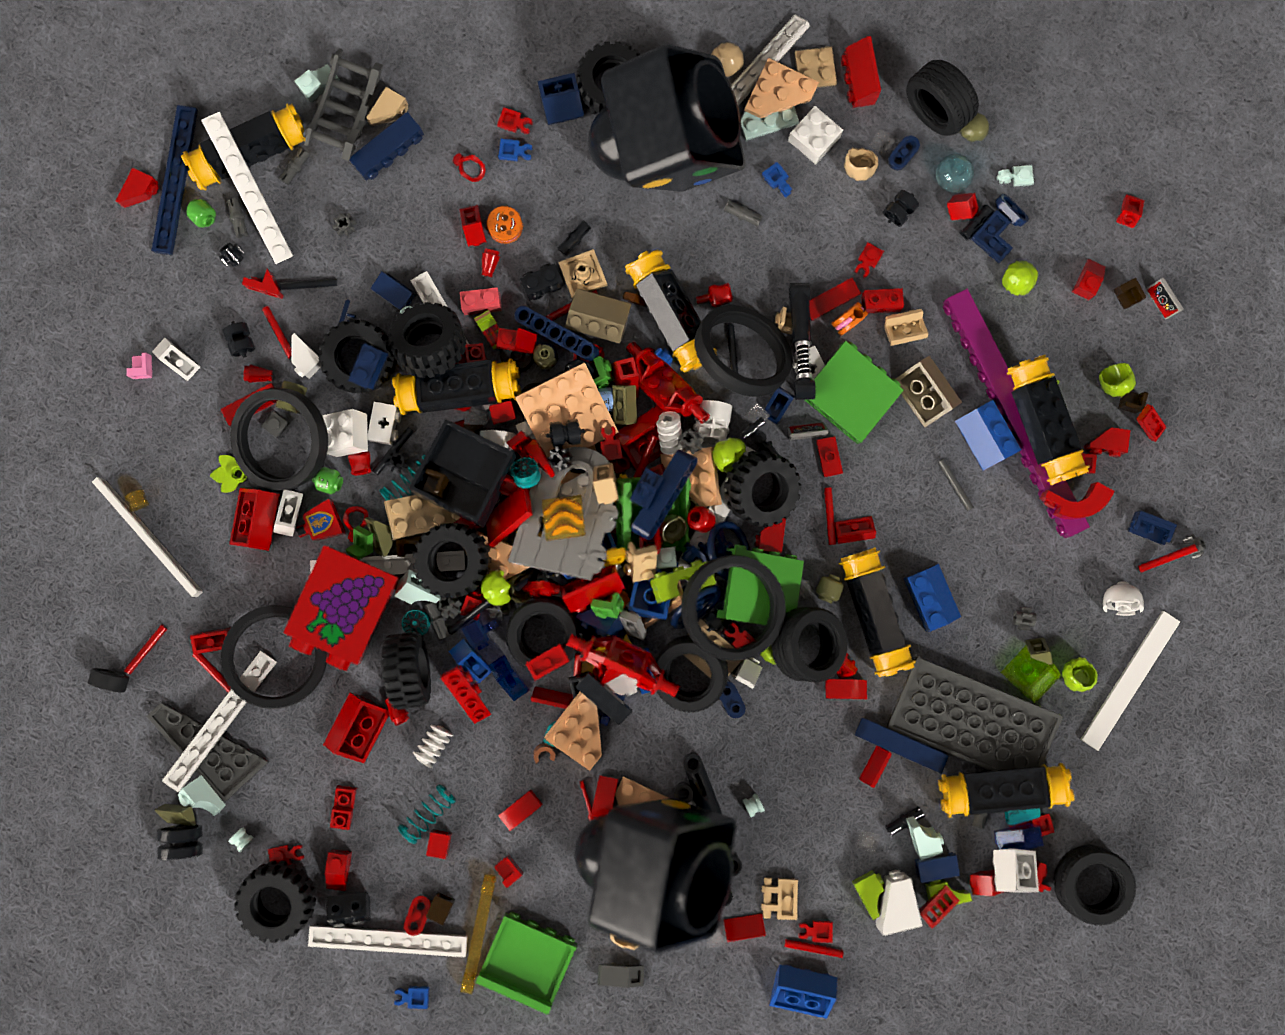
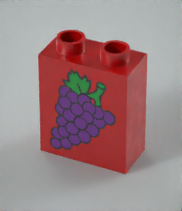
M324 545L283 632L292 637L289 647L307 655L312 654L314 647L326 651L329 655L325 662L344 671H348L351 663L359 665L365 656L400 578Z

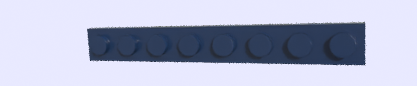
M177 105L151 250L154 253L173 255L188 166L183 162L181 155L184 151L191 152L198 115V110L195 107Z

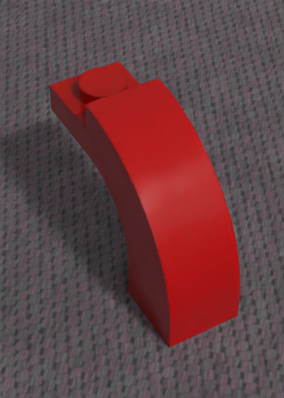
M1095 482L1090 485L1085 496L1078 502L1068 501L1049 490L1044 491L1039 499L1044 501L1043 504L1047 507L1056 508L1053 513L1054 516L1073 520L1089 517L1101 511L1109 503L1115 491L1099 482Z

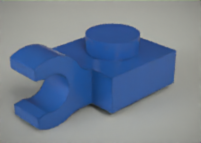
M778 162L762 172V176L772 189L778 187L785 198L791 194L792 188L786 182L789 176Z

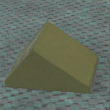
M366 517L365 521L368 531L373 533L375 552L383 557L387 556L394 542L390 526Z

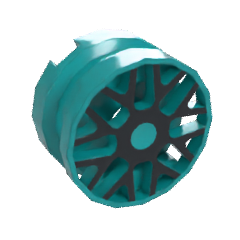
M521 458L511 466V473L518 487L531 488L540 481L541 474L534 459Z
M421 610L407 612L402 619L403 631L405 633L416 631L421 635L426 634L430 628L429 616Z

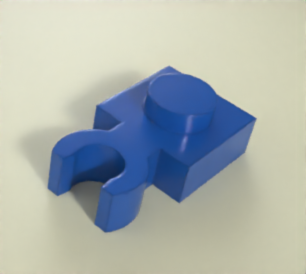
M501 139L498 157L500 160L518 161V156H521L525 160H531V155L525 154V151L532 150L533 148L531 144L520 146V141Z
M658 348L654 353L669 366L675 361L672 358V353L666 348L663 350Z
M410 986L408 992L402 988L394 991V994L402 996L401 1000L397 999L394 1001V1005L400 1006L404 1002H408V1008L428 1009L429 987Z

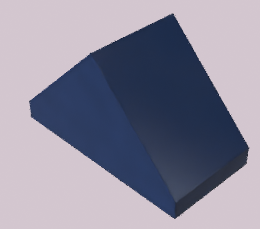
M779 387L761 415L777 425L794 399V395Z

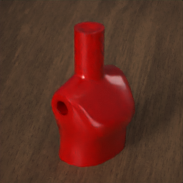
M729 283L709 286L708 294L696 297L697 304L709 301L712 307H718L725 303L733 302Z
M369 451L348 455L352 475L359 476L371 472V456Z

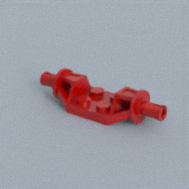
M635 341L628 344L626 350L635 357L634 361L639 375V387L663 411L681 413L684 417L693 414L701 424L709 419L710 414L700 406L703 397L697 394L667 363L655 355V351L651 347L643 350ZM682 400L685 401L684 405L677 404Z
M571 634L567 646L583 652L581 661L584 662L586 660L598 668L604 664L611 669L617 670L629 678L637 680L635 686L650 691L651 695H654L656 690L659 689L675 697L679 685L664 679L665 670H660L651 653L616 636L602 638L593 636L588 642L574 634ZM593 647H606L604 651L592 649ZM647 668L656 677L655 679L648 672H646Z

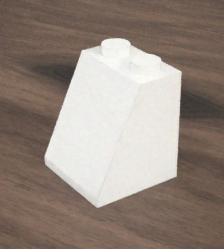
M900 870L890 871L889 875L884 876V884L882 886L884 892L881 893L878 908L880 917L876 919V927L883 935L922 926L911 878L904 872H900Z

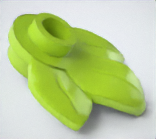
M220 455L219 462L222 467L217 468L210 474L214 481L222 483L221 492L223 493L234 491L239 483L245 482L248 478L238 466L235 458L229 455ZM239 470L242 472L241 477L236 476V472Z

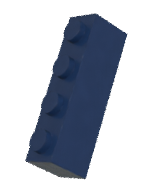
M406 112L352 155L350 162L365 181L368 179L372 180L378 176V171L383 167L388 168L391 166L393 159L398 155L403 156L408 151V147L412 144H418L422 140L424 133L411 115Z

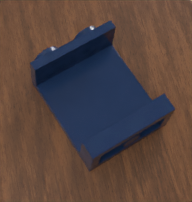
M363 344L348 381L374 390L389 354Z

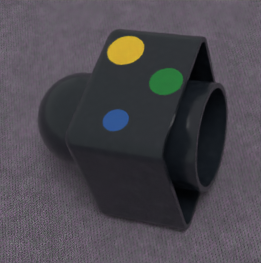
M667 43L603 73L601 85L607 107L601 110L595 117L588 135L591 157L603 173L614 179L625 180L629 186L634 188L684 192L745 168V157L740 140L741 118L739 107L732 87L725 76L723 65L718 57Z
M673 798L616 806L608 814L591 820L580 832L574 850L577 871L583 881L593 889L588 914L590 925L594 929L655 954H661L712 937L719 927L721 913L731 889L733 878L732 852L737 829L736 820Z

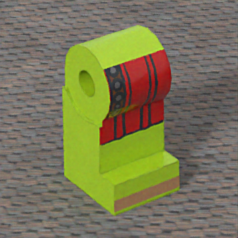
M487 310L475 317L474 320L492 348L496 349L499 326L490 311Z

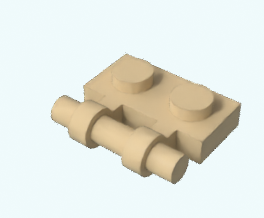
M764 877V885H762L764 901L761 903L763 918H771V911H777V919L797 920L798 879L778 878L777 886H773L772 878ZM772 893H777V904L771 903Z

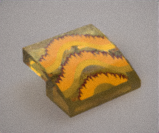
M581 495L542 500L546 541L586 536Z

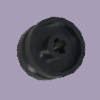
M175 825L158 829L157 841L167 844L157 848V858L160 860H178L202 855L203 844L199 841H193L202 837V825Z

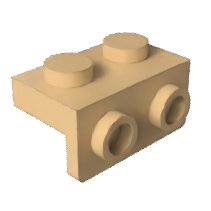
M922 309L910 310L885 317L884 328L891 346L928 338V331L922 319Z
M629 542L628 550L625 551L627 560L625 571L627 576L630 575L632 582L655 578L656 547L650 546L635 549L633 542Z

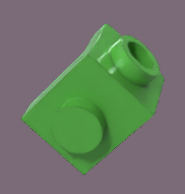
M599 356L593 359L599 377L593 380L596 387L600 389L609 386V383L615 380L611 372L613 367L610 361Z
M361 526L353 528V545L346 548V553L360 560L373 552V533Z
M614 593L611 602L593 599L590 607L595 615L600 618H618L619 612L623 610L624 601L619 593Z

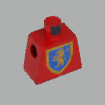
M331 499L325 500L304 513L302 516L305 524L296 527L300 538L310 534L311 539L314 541L346 534L334 502Z

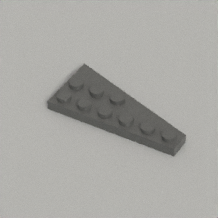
M164 702L160 703L147 715V718L181 755L204 726L202 723ZM222 735L196 769V772L200 776L202 775L220 799L226 802L270 761Z

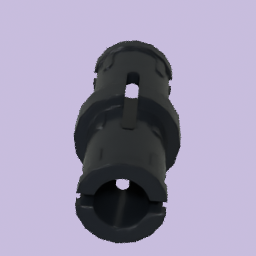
M983 205L980 211L970 219L965 228L960 231V235L966 240H970L973 234L984 225L983 223L988 217L993 214V209L988 205Z
M582 220L576 229L568 233V237L557 249L567 256L577 244L581 243V239L586 233L591 230L590 225Z
M917 806L910 812L899 815V818L885 825L890 836L893 837L905 828L909 829L906 818L914 816L916 821L924 818L925 815L922 809L920 810V807Z

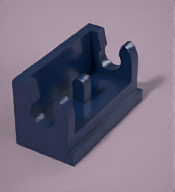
M381 271L370 288L400 310L409 306L417 295L390 274Z
M1137 511L1134 513L1128 532L1165 545L1166 542L1169 543L1171 541L1177 524L1143 511Z
M949 852V856L923 861L919 860V858L915 859L916 873L921 883L960 876L957 855L953 854V852Z

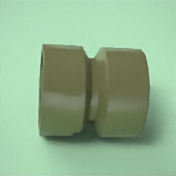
M283 381L281 388L291 389L304 396L306 395V387L289 381ZM277 400L275 407L300 414L291 404Z

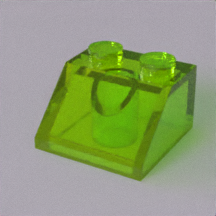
M1026 645L1000 672L1034 703L1062 676L1055 664L1050 665L1031 658Z

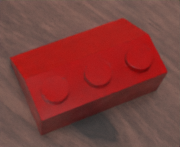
M867 36L846 47L843 55H841L842 67L846 68L844 81L846 85L849 84L850 90L847 93L849 103L852 102L853 108L875 105L881 92L872 38Z
M658 405L637 418V423L626 425L614 435L615 439H620L621 449L635 470H637L651 435H659L656 423L659 420V415L666 411H663ZM659 438L648 464L660 457V454H663L660 451Z
M240 488L230 545L269 551L272 544L276 510L279 506V494L263 490Z
M611 565L602 568L599 573L593 574L591 580L579 578L562 586L561 594L570 612H580L586 609V606L591 604L593 599L604 601V598L609 595L613 596L614 593L620 594L622 589H625V586L616 566Z
M350 692L323 745L333 754L365 763L389 716L388 709Z

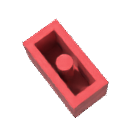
M498 287L460 292L461 309L464 315L480 314L487 310L490 312L502 311Z

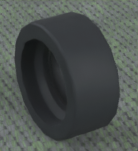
M92 668L88 684L99 689L124 693L130 678L125 674L112 670Z

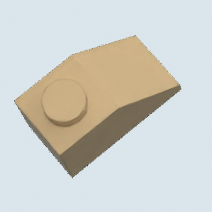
M385 87L366 118L371 126L396 121L408 111L406 98Z
M613 463L593 467V484L598 504H610L618 500Z

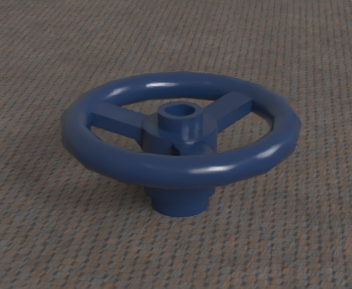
M723 520L716 523L709 532L707 557L710 561L721 556L732 555V552L727 551V548H735L731 542L726 541L723 528L733 531L738 537L741 546H746V550L750 551L745 534L739 526L731 521ZM728 568L716 572L719 576L728 580Z
M711 585L700 590L696 604L698 619L713 609L722 594L719 586ZM682 604L676 609L670 621L674 629L685 628L683 618L682 621H679L682 616Z

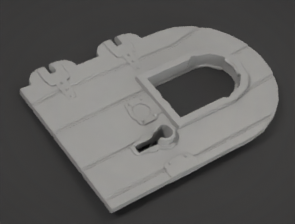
M586 447L569 448L573 456L570 461L572 465L567 468L565 467L562 471H559L558 467L553 468L555 473L553 478L539 467L540 481L534 487H531L529 492L533 515L518 527L508 562L591 580L593 574L599 573L604 566V562L598 561L599 559L605 560L607 556L605 548L601 545L604 534L611 532L616 525V521H612L610 518L617 519L618 510L613 503L598 504L593 484V467L610 464V462L595 450ZM572 469L587 471L589 482L581 506L582 513H574L577 514V517L579 516V518L583 519L584 528L577 527L579 532L552 535L553 530L546 533L545 524L551 520L552 516L544 518V510L546 507L549 508L553 501L557 500L561 480ZM558 508V509L553 513V516H554V514H556V512H559V511L561 512V508ZM544 520H547V521L544 523V529H543L542 536L539 537L538 535H539L540 529L542 528V522H543ZM561 520L555 526V528H557L562 524H569V526L572 525L576 528V526H574L568 520Z

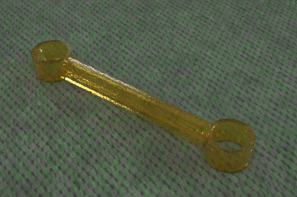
M485 874L483 878L468 959L460 992L472 994L474 990V981H476L477 968L495 888L494 883H496L497 878L495 875Z

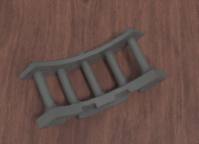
M339 48L335 54L332 53L330 65L332 67L324 93L319 95L317 106L319 107L311 124L305 127L303 137L306 138L304 143L306 146L310 144L313 138L340 148V151H343L341 159L349 161L356 148L354 143L356 139L359 140L373 102L370 96H373L375 88L377 89L383 65L376 62L372 68L369 67L368 69L341 58L343 49ZM341 66L365 75L369 79L367 88L362 90L336 80L338 67ZM335 87L359 96L362 100L360 109L357 108L355 110L329 100L332 88ZM328 107L354 117L355 123L353 127L347 128L323 119L322 116L325 108ZM320 125L347 135V140L341 141L316 130Z

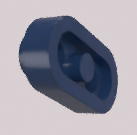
M911 135L904 137L891 153L888 159L889 166L893 170H902L917 153L920 147L919 140ZM910 144L912 149H907L906 145ZM896 158L900 159V164L895 163Z
M1001 194L996 199L997 209L1005 213L1014 226H1023L1029 220L1027 214L1008 195Z
M727 681L725 688H730V694L725 695L722 693L720 700L730 717L740 718L745 713V704L735 685ZM734 705L739 706L738 712H733L732 708Z

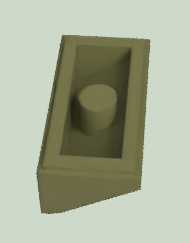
M612 385L614 424L630 425L637 423L636 386Z
M1045 638L1025 641L1031 658L1050 665L1053 664L1051 651Z
M163 804L155 809V812L167 823L196 825L191 806Z

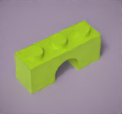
M702 560L690 563L691 567L684 569V566H679L672 569L673 573L666 575V572H661L654 575L655 579L651 580L650 584L657 604L680 596L677 588L679 580L689 581L695 571L709 561L702 563ZM714 575L706 580L702 588L716 584Z

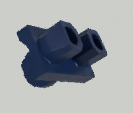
M645 468L629 500L648 509L663 476Z
M686 542L684 545L686 551L681 558L689 565L696 558L702 560V563L710 561L707 557V542L705 544L703 542L698 543V547L701 548L700 551L695 546Z

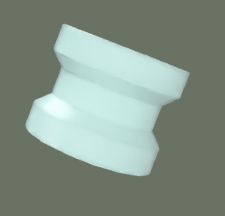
M757 793L753 794L749 799L745 798L742 800L751 818L755 816V813L765 811Z
M242 827L231 837L229 843L231 845L234 844L237 850L241 852L252 842L254 837L248 835L246 829Z

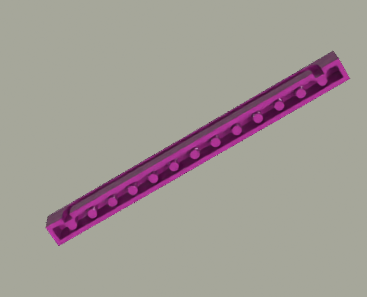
M965 289L947 298L943 302L944 312L947 316L950 315L954 331L959 332L962 338L960 339L961 345L964 349L968 350L971 364L973 366L976 365L979 371L977 373L978 378L987 387V396L990 400H994L1019 444L1022 455L1021 462L1025 468L1028 467L1032 483L1034 485L1037 484L1040 490L1038 492L1039 497L1044 491L1049 490L1068 501L1077 502L1066 480L1050 485L1047 482L1049 477L1045 467H1041V464L1038 465L1011 393L1015 385L1011 375H1007L1008 366L968 289ZM1048 507L1047 509L1050 518L1055 519L1057 523L1056 530L1058 534L1064 538H1069L1090 528L1085 517L1073 520L1063 519L1053 515L1056 508Z

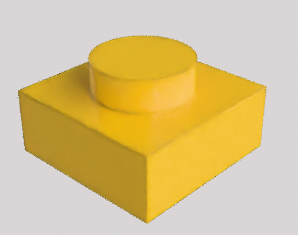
M608 549L606 551V559L602 561L604 562V567L623 563L626 557L625 549Z

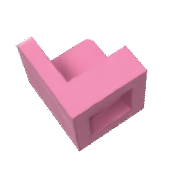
M142 353V356H133L132 368H127V376L132 379L152 378V356L148 353Z

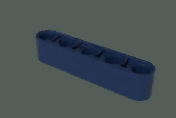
M520 306L516 309L515 319L529 329L587 361H594L593 359L599 356L598 347L526 306ZM528 313V318L523 320V315ZM544 321V326L538 329L539 323ZM560 330L559 336L554 338L555 331ZM575 338L576 343L570 347V341ZM589 347H591V348H592L591 353L586 356V355H585L586 349L589 348Z
M681 449L676 451L662 474L663 479L648 509L643 507L631 528L633 533L648 541L655 536L695 469L698 461L696 457Z
M861 718L855 732V736L941 774L949 758L948 755L865 718Z

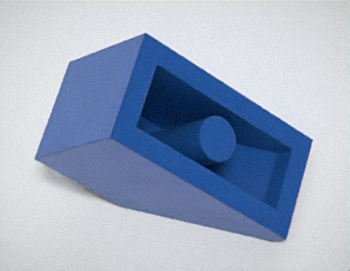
M464 638L449 651L457 664L461 665L465 671L469 670L478 683L494 671Z

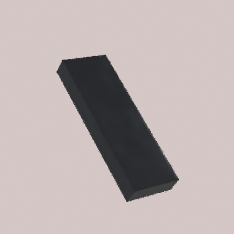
M590 671L575 686L618 725L633 711Z

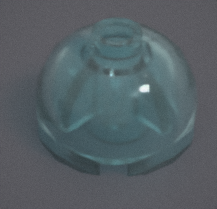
M951 154L945 157L938 164L935 172L937 183L944 191L950 193L964 191L971 184L974 177L972 162L961 154Z

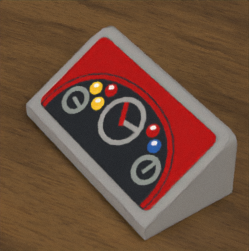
M1164 278L1146 288L1166 320L1184 310Z
M824 422L787 427L788 440L823 437L828 434V429Z

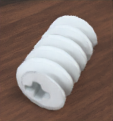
M673 411L661 413L656 423L658 427L657 432L659 433V444L661 446L660 451L667 455L675 454L677 450H682V446L679 443V440H682L680 415Z
M431 725L433 733L427 731L426 734L429 736V739L422 738L425 745H418L417 747L420 749V752H413L416 759L429 768H433L430 763L437 762L434 756H441V752L438 749H445V745L442 742L449 743L450 740L447 736H454L452 732L440 725Z

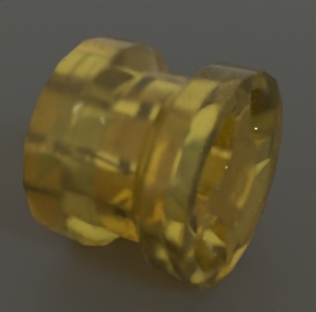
M136 490L125 496V500L130 504V511H137L149 505L148 500L144 498V490Z

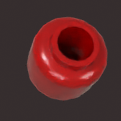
M701 505L693 507L687 515L688 525L700 533L709 532L716 522L714 513Z

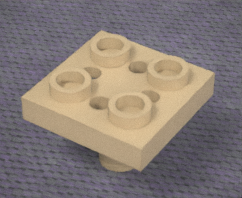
M594 249L558 262L572 299L577 288L591 292L607 286Z

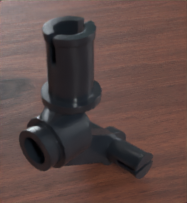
M762 417L753 424H748L749 427L740 433L744 440L751 435L752 442L756 445H762L759 450L770 451L779 455L772 446V441L766 442V434L758 430L766 424Z

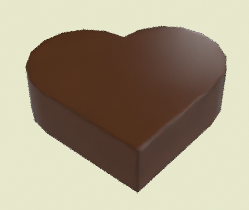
M624 292L623 300L643 307L646 306V302L640 295Z

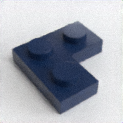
M996 210L971 240L996 262L1000 263L1013 249L1012 246L999 236L1011 221Z

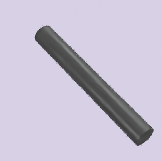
M940 460L938 462L939 466L967 511L971 510L974 506L946 460Z

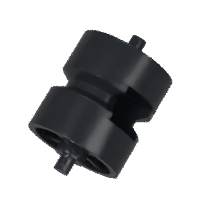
M900 190L894 197L895 202H890L883 210L884 216L889 219L888 223L893 222L899 227L907 221V214L911 215L919 207L914 194H910L905 190Z
M232 321L231 325L223 328L225 340L229 342L227 346L231 356L237 357L242 355L243 358H246L247 350L249 353L255 350L252 338L248 337L250 331L247 323H235V321Z
M578 419L568 420L565 425L559 421L550 422L549 434H546V438L550 437L553 448L560 445L563 446L565 442H568L569 445L581 444V433H585V429L579 427Z
M720 599L714 606V611H709L702 618L709 627L707 631H715L720 636L728 629L727 624L734 622V620L717 618L718 610L724 609L725 601L723 599Z

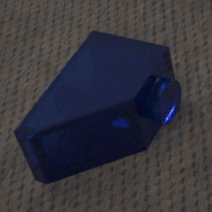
M505 655L488 665L496 681L513 701L530 691Z
M1028 823L994 831L997 850H1027L1044 846L1040 826Z

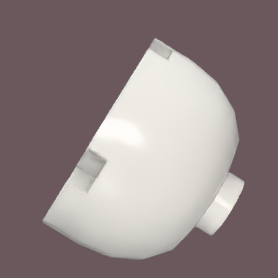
M1118 582L1106 590L1103 597V610L1107 612V609L1117 610L1119 612L1116 615L1123 616L1135 615V611L1139 609L1141 613L1144 610L1143 596L1138 588L1130 585L1128 582Z

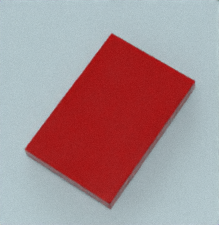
M517 488L493 509L486 523L489 546L494 548L533 515L529 488Z

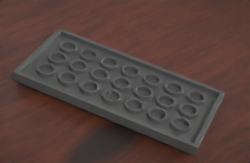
M916 656L915 667L909 672L886 726L888 729L991 771L1035 767L1043 764L1063 719L1061 714Z

